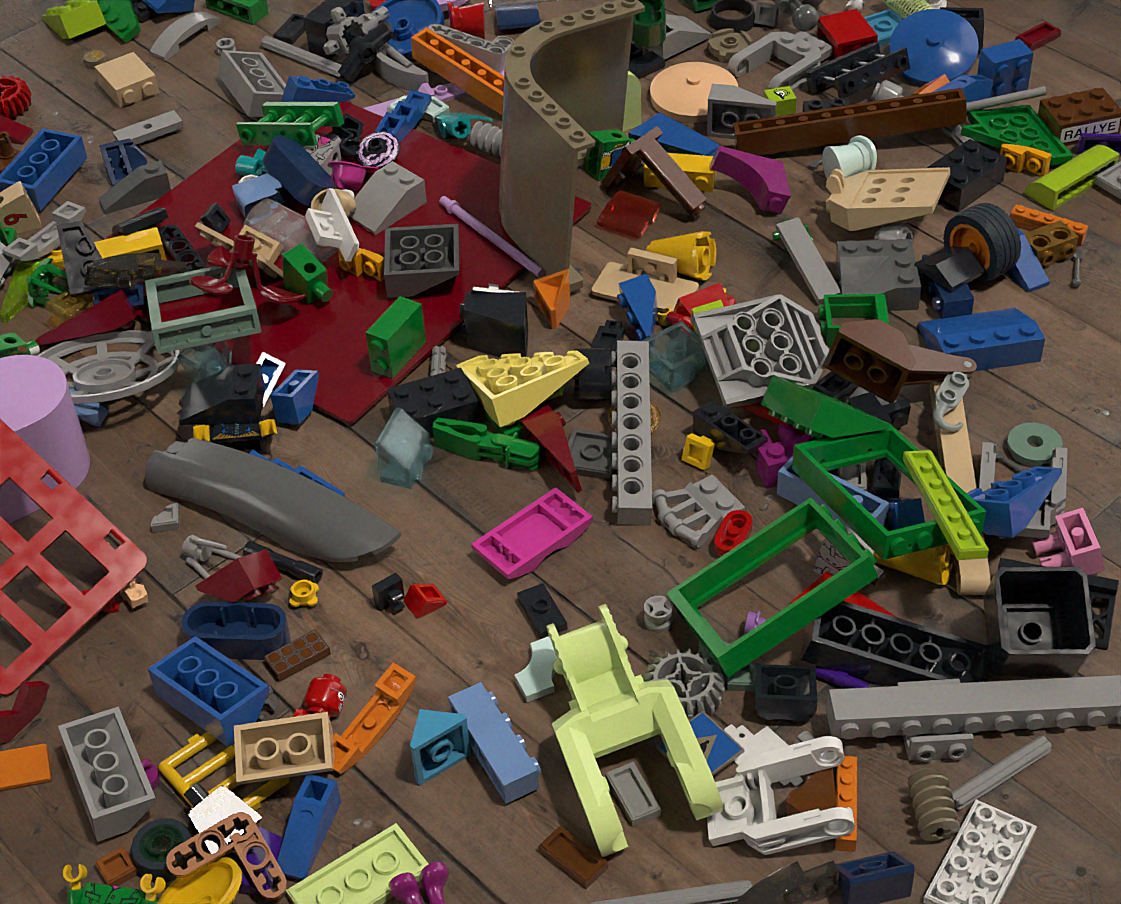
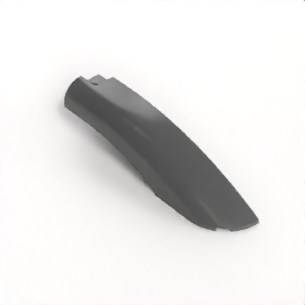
M191 438L187 443L175 441L165 452L154 450L146 465L145 480L149 491L209 508L260 532L281 544L282 549L325 561L338 563L358 561V556H364L371 552L376 555L390 547L402 536L399 530L321 484L265 459L223 445Z

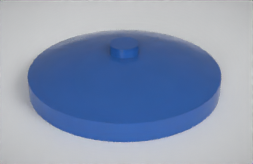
M387 0L374 10H378L381 6L388 9V12L384 15L390 13V17L385 21L391 24L393 37L387 43L407 59L412 58V36L424 28H428L431 24L444 26V14L437 0Z
M926 9L907 16L896 26L890 39L889 53L904 47L907 48L910 69L900 73V75L914 84L923 86L944 74L949 81L961 75H967L976 62L979 44L975 30L960 15L943 9Z

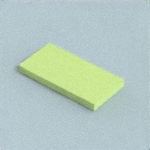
M397 823L290 887L286 890V894L292 904H383L393 898L388 886L392 878L401 873L409 872L419 882L420 873L428 865V862Z

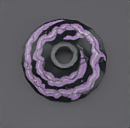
M375 132L361 140L357 146L356 157L362 166L378 167L381 169L396 160L399 156L400 144L393 134Z

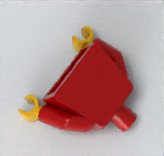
M717 283L679 297L674 312L671 311L670 307H666L664 314L657 313L658 322L661 326L675 325L685 332L692 334L698 340L690 321L692 308L721 300L725 307L736 304V300L726 293V289L722 287L721 283Z

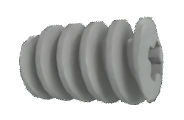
M482 120L477 121L467 137L468 146L501 158L502 129H499L497 126L492 127L489 123L485 124Z

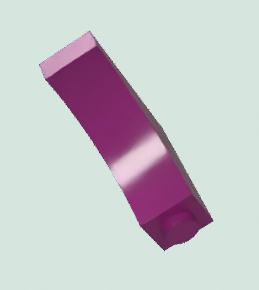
M718 146L710 162L711 170L723 173L742 184L754 196L759 209L782 214L791 197L783 162Z

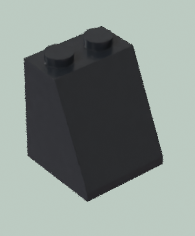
M526 292L465 293L464 303H460V319H465V323H462V338H467V348L500 358L502 354H520L521 357H527L529 328Z

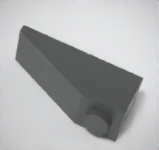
M162 161L149 162L146 165L139 166L100 196L99 201L105 214L159 199L169 192L171 187Z

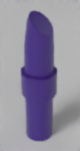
M816 665V677L833 682L834 685L850 689L869 688L867 682L849 676L848 673Z

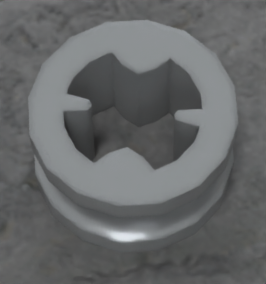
M222 38L216 42L219 56H221L222 50L236 51L235 41L232 38Z

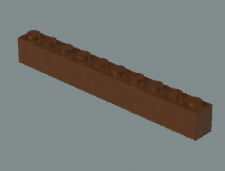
M962 88L737 122L733 123L735 147L738 151L754 155H773L777 152L797 151L810 147L818 148L829 144H843L844 142H849L855 136L867 138L888 137L900 133L909 134L913 131L934 130L939 127H955L959 124L967 123V104Z

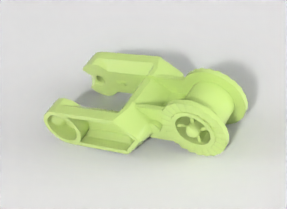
M606 604L598 606L601 617L600 621L561 636L558 635L554 623L546 626L557 657L553 663V668L558 674H563L573 699L568 702L571 710L553 722L552 726L602 857L628 847L609 794V785L606 778L601 775L595 758L655 735H661L669 762L677 773L695 819L699 820L724 811L716 783L674 686L669 680L644 682L641 675L634 676L631 664L628 661V655L625 652L628 647V641L618 633L616 624L613 622L612 615Z

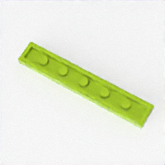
M932 451L904 452L903 462L957 560L987 559L988 547Z

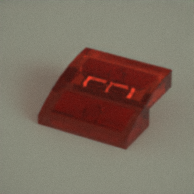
M620 190L607 203L598 217L597 223L600 227L641 239L647 225L653 224L662 204Z

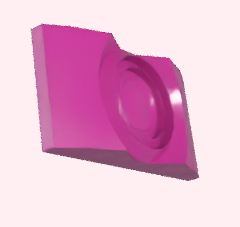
M555 487L473 542L471 548L507 579L516 578L534 571L544 558L556 549L570 546L593 522V516Z

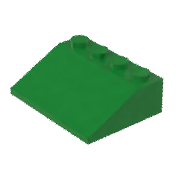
M775 375L772 376L761 405L770 409L768 414L819 439L822 434L835 438L886 430L890 426L889 423L838 399Z

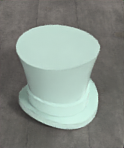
M855 136L850 139L848 145L825 147L822 162L826 178L828 179L832 170L836 168L843 172L845 178L867 170H875L877 152L871 140L864 136Z

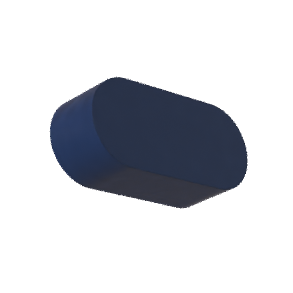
M275 136L262 159L264 166L297 201L311 207L313 198L319 192L333 188L334 180L299 143L284 136Z
M201 602L190 607L184 613L181 621L186 642L196 636L229 659L264 660L265 655L291 642L285 612L279 606L270 603Z

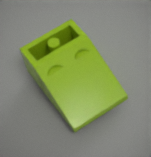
M69 0L64 2L65 6L51 7L46 10L47 14L41 16L42 20L63 39L73 38L106 24L97 0Z

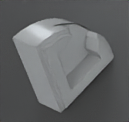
M178 503L166 506L163 512L158 516H154L151 522L153 533L180 529V508Z

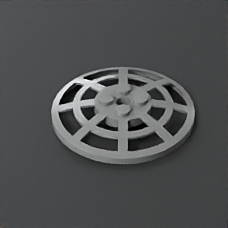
M117 330L78 337L57 344L37 355L56 363L65 375L68 373L73 375V381L67 383L69 388L77 390L71 393L74 404L105 402L137 394L164 381L180 364L179 350L168 352L171 357L159 363L153 357L146 355L156 345L153 333L142 330ZM107 344H143L137 352L107 351ZM94 346L97 347L96 355L84 357L71 363L60 359V357L75 351ZM139 361L149 366L144 369L135 370V365ZM167 366L164 370H162L160 373H158V372H159V369H161V368ZM149 374L143 382L135 381L137 377Z

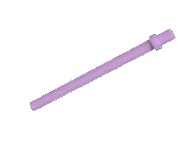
M446 196L440 198L439 203L446 208L450 215H456L538 278L544 276L545 270L463 210L457 201H451Z

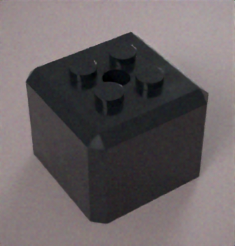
M1001 567L994 574L983 597L990 669L998 676L1075 675L1096 647L1087 573L1079 567ZM1024 628H1035L1039 632V638L1035 640L1027 638L1024 634Z

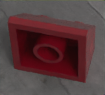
M262 550L237 558L195 585V587L200 592L230 602L242 599L249 602L258 596L263 597L276 589L274 584L283 578L267 550Z

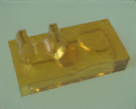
M67 290L47 301L45 309L52 313L50 321L58 326L62 320L65 322L93 306V294L71 297L70 291Z

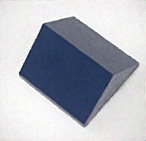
M894 851L831 865L845 904H880L911 897L915 873L914 864Z

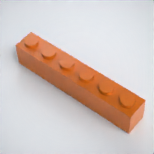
M427 27L411 37L412 58L503 116L504 76Z

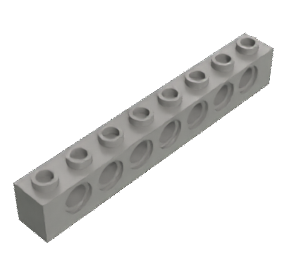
M617 341V350L611 352V367H616V371L611 373V387H616V391H612L611 407H616V411H612L611 427H617V432H612V448H617V453H612V469L617 470V475H612V491H617V496H612V513H617V524L651 525L652 473L649 341Z

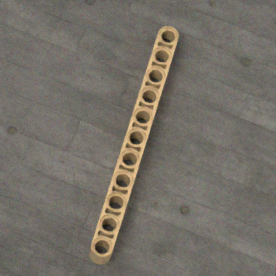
M943 382L929 383L933 412L935 409V395ZM962 398L955 409L944 414L943 419L951 425H957L959 422H962L963 427L958 431L948 432L939 428L935 422L934 426L939 462L943 472L968 493L976 489V482ZM982 531L981 537H982L983 541L985 542V540H984V533H983V531ZM954 554L953 562L958 594L985 595L990 584L988 559L957 560Z

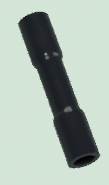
M248 541L244 546L243 556L267 550L276 568L316 584L322 578L323 570L321 568L281 555L270 548L252 541Z

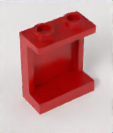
M857 9L821 16L818 19L816 34L818 37L826 36L834 46V59L878 41L877 33Z

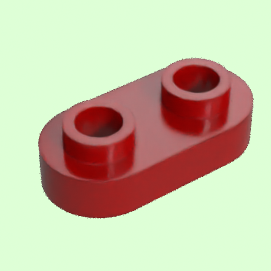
M733 510L725 516L714 537V550L718 555L723 556L748 539L752 531L753 522L748 512Z

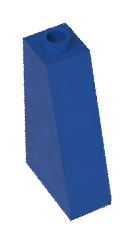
M660 112L628 132L630 139L637 140L658 126L663 134L657 142L667 153L714 156L718 146H720V144Z

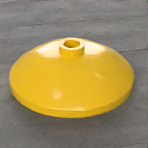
M221 857L191 876L177 878L161 895L158 904H232L240 889L242 881L241 869L233 859Z

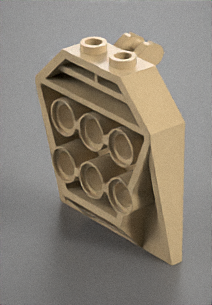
M950 167L867 170L847 178L844 177L840 169L836 168L832 170L826 181V188L831 192V196L826 200V211L830 213L831 222L848 231L888 224H903L918 220L923 215L933 213L950 176Z

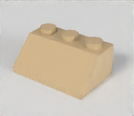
M328 712L234 726L237 785L333 771L335 760L334 739Z

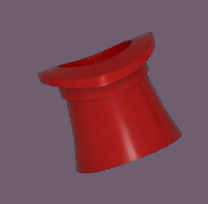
M447 1L450 28L485 40L484 1L462 7L454 6L451 1Z

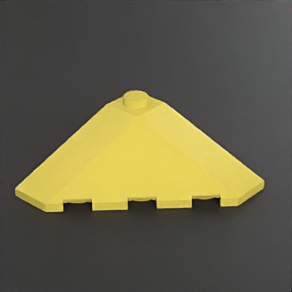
M568 351L565 357L561 355L554 356L553 352L534 353V357L531 359L529 357H521L520 354H502L499 360L489 359L488 355H480L457 364L456 368H462L478 401L490 418L499 427L513 425L518 419L529 414L589 364L588 359L579 351Z

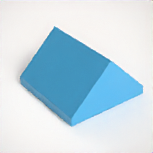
M419 710L410 743L415 780L419 786L471 756L467 718L463 714Z

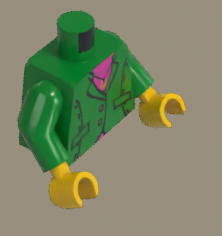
M68 864L63 869V877L68 882H71V888L67 889V904H158L156 894L161 893L166 885L162 877H157L155 886L151 888L152 874H145L140 880L142 890L86 882L85 886L81 887V882L87 877L86 867L79 864V875L75 879L71 875V865Z

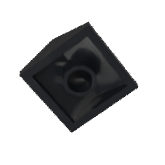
M947 246L914 264L919 271L950 291L980 277L986 271L968 247Z

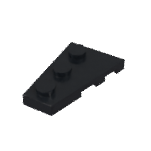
M82 221L57 225L71 297L120 287Z

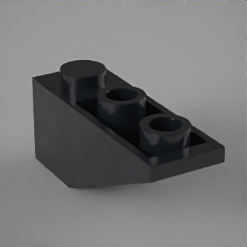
M713 399L692 412L694 434L699 437L705 436L712 439L713 443H715L714 449L748 455L768 442V438Z

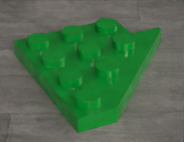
M1030 105L969 111L967 119L972 125L962 126L960 133L962 136L1000 149L1003 144H1013L1045 151L1052 154L1050 165L1064 164L1073 158V154Z

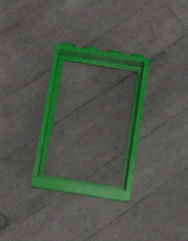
M891 424L889 429L835 438L827 437L794 445L792 469L882 560L949 544L936 520L887 531L828 472L829 470L886 457L915 484L903 462V455L906 451L920 450ZM946 475L979 534L982 535L986 510Z
M811 497L666 593L676 612L727 677H730L879 577L874 568L877 561L870 550L867 548L862 550V546L853 533L848 535L842 522L838 518L833 520L828 508L824 504L819 506ZM815 529L850 563L849 566L729 646L724 643L697 609Z

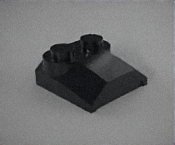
M755 663L754 711L757 715L766 720L788 719L800 722L806 721L815 715L818 702L816 666Z

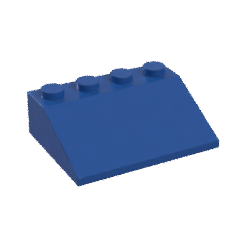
M1017 308L918 322V328L928 349L971 358L977 365L975 371L1041 362L1045 337L1037 322Z

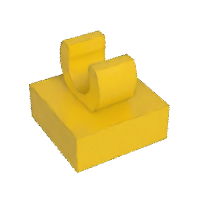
M691 433L686 437L681 460L706 470L710 467L715 443L710 438L705 436L699 437Z

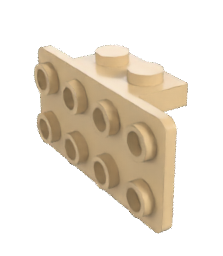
M197 222L195 227L201 230L200 236L212 242V245L217 248L223 245L226 250L232 253L233 240ZM244 225L239 235H247L255 239L253 253L258 254V270L261 268L264 270V273L274 279L278 276L283 278V271L274 265V262L284 246L278 241ZM249 260V265L253 267L252 260Z
M630 248L627 253L628 266L615 262L607 263L592 287V294L618 301L617 295L620 294L619 283L647 273L656 290L657 311L665 313L664 309L666 307H670L671 311L674 312L678 298L698 291L699 284L694 281L677 278V258Z

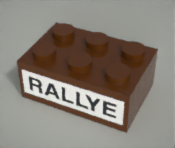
M1103 87L1040 100L1038 115L1065 146L1077 144L1081 133L1120 134L1121 108Z

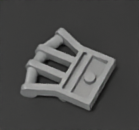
M713 474L694 484L690 482L681 490L666 492L661 489L655 490L652 493V503L656 505L659 513L658 519L663 524L669 526V531L674 536H681L691 541V544L697 548H700L712 533L720 527L729 512L733 510L745 511V506ZM682 502L673 508L668 507V504ZM695 509L698 511L697 513H695V514H693V515H691V516H689V517H687V518H685V519H683V520H682V519H678V518H680V517H682V516H684V515H686V514H688V513L694 511ZM707 521V523L701 530H692L693 528Z

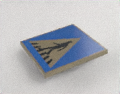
M701 711L689 720L712 776L745 752L744 748L704 711ZM662 741L656 745V749L668 759L667 750Z

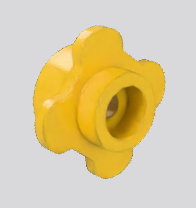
M299 580L291 586L292 598L289 600L291 606H314L317 604L316 592L319 590V587L316 583H312L309 580Z

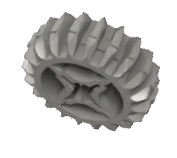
M690 648L686 653H680L677 649L673 655L665 651L663 659L655 657V661L653 664L648 665L647 673L643 677L644 682L669 680L675 688L688 720H691L701 711L712 716L715 708L720 707L721 699H723L725 694V687H723L724 677L721 674L719 665L713 664L711 657L703 659L702 652L696 655L692 654Z

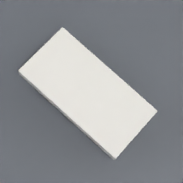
M975 800L928 888L923 903L1000 904L1035 835L1037 826L979 800Z

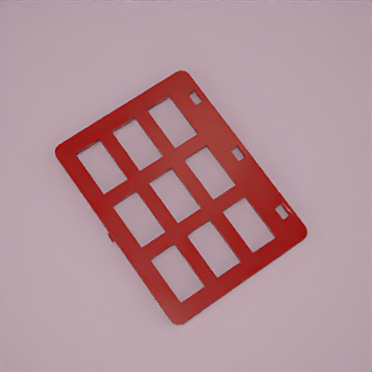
M0 419V487L10 479L52 518L49 523L27 542L0 516V542L13 553L0 566V616L31 644L6 669L0 664V695L8 696L13 694L21 686L22 682H26L145 569L147 558L131 540ZM46 474L50 475L59 484L53 490L41 481ZM65 532L109 572L85 595L41 555ZM110 533L122 543L116 550L104 540ZM26 568L30 569L70 607L46 632L2 591Z

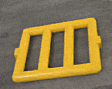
M208 732L201 736L197 733L187 740L188 745L160 762L158 769L185 801L194 808L184 796V793L192 785L234 759L235 743L182 778L174 768L217 740ZM236 773L209 790V795L221 785L230 791L238 787ZM290 777L270 780L242 799V801L256 811L261 807L260 802L288 784Z

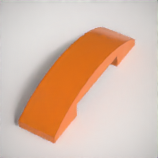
M394 662L374 685L377 692L341 736L337 733L333 735L335 751L334 771L339 774L347 771L380 740L408 700L417 681L416 676Z

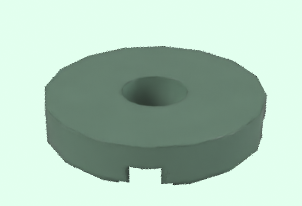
M1032 422L1015 426L1009 432L1006 446L1007 450L1011 452L1012 458L1019 463L1031 467H1042V464H1051L1053 448H1062L1063 442L1061 436L1053 428L1045 424ZM1030 443H1036V444H1038V445H1040V446H1039V447H1033V446H1031V445H1029V444H1030Z

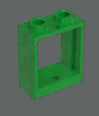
M885 294L824 295L823 305L818 306V318L823 320V322H820L821 336L825 337L826 346H832L842 326H832V318L873 317L874 320L879 319L889 325Z

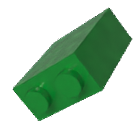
M400 296L366 331L371 371L393 379L426 343L421 303Z

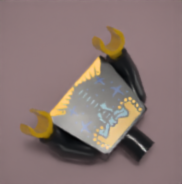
M262 415L260 416L259 423L210 424L209 426L197 425L193 427V438L223 445L248 454L252 450L259 454H266L263 437H271L278 434L275 420L267 419Z

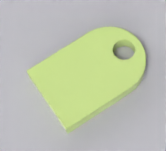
M628 71L622 132L641 124V84L639 79L630 71Z

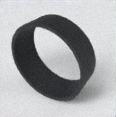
M718 0L712 6L710 25L717 31L734 29V33L747 32L755 26L754 6L748 0ZM726 10H740L749 15L739 19H727L717 15V13Z

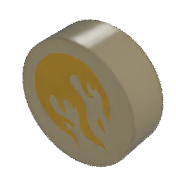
M100 50L87 52L84 55L85 65L89 68H95V66L105 63V53Z

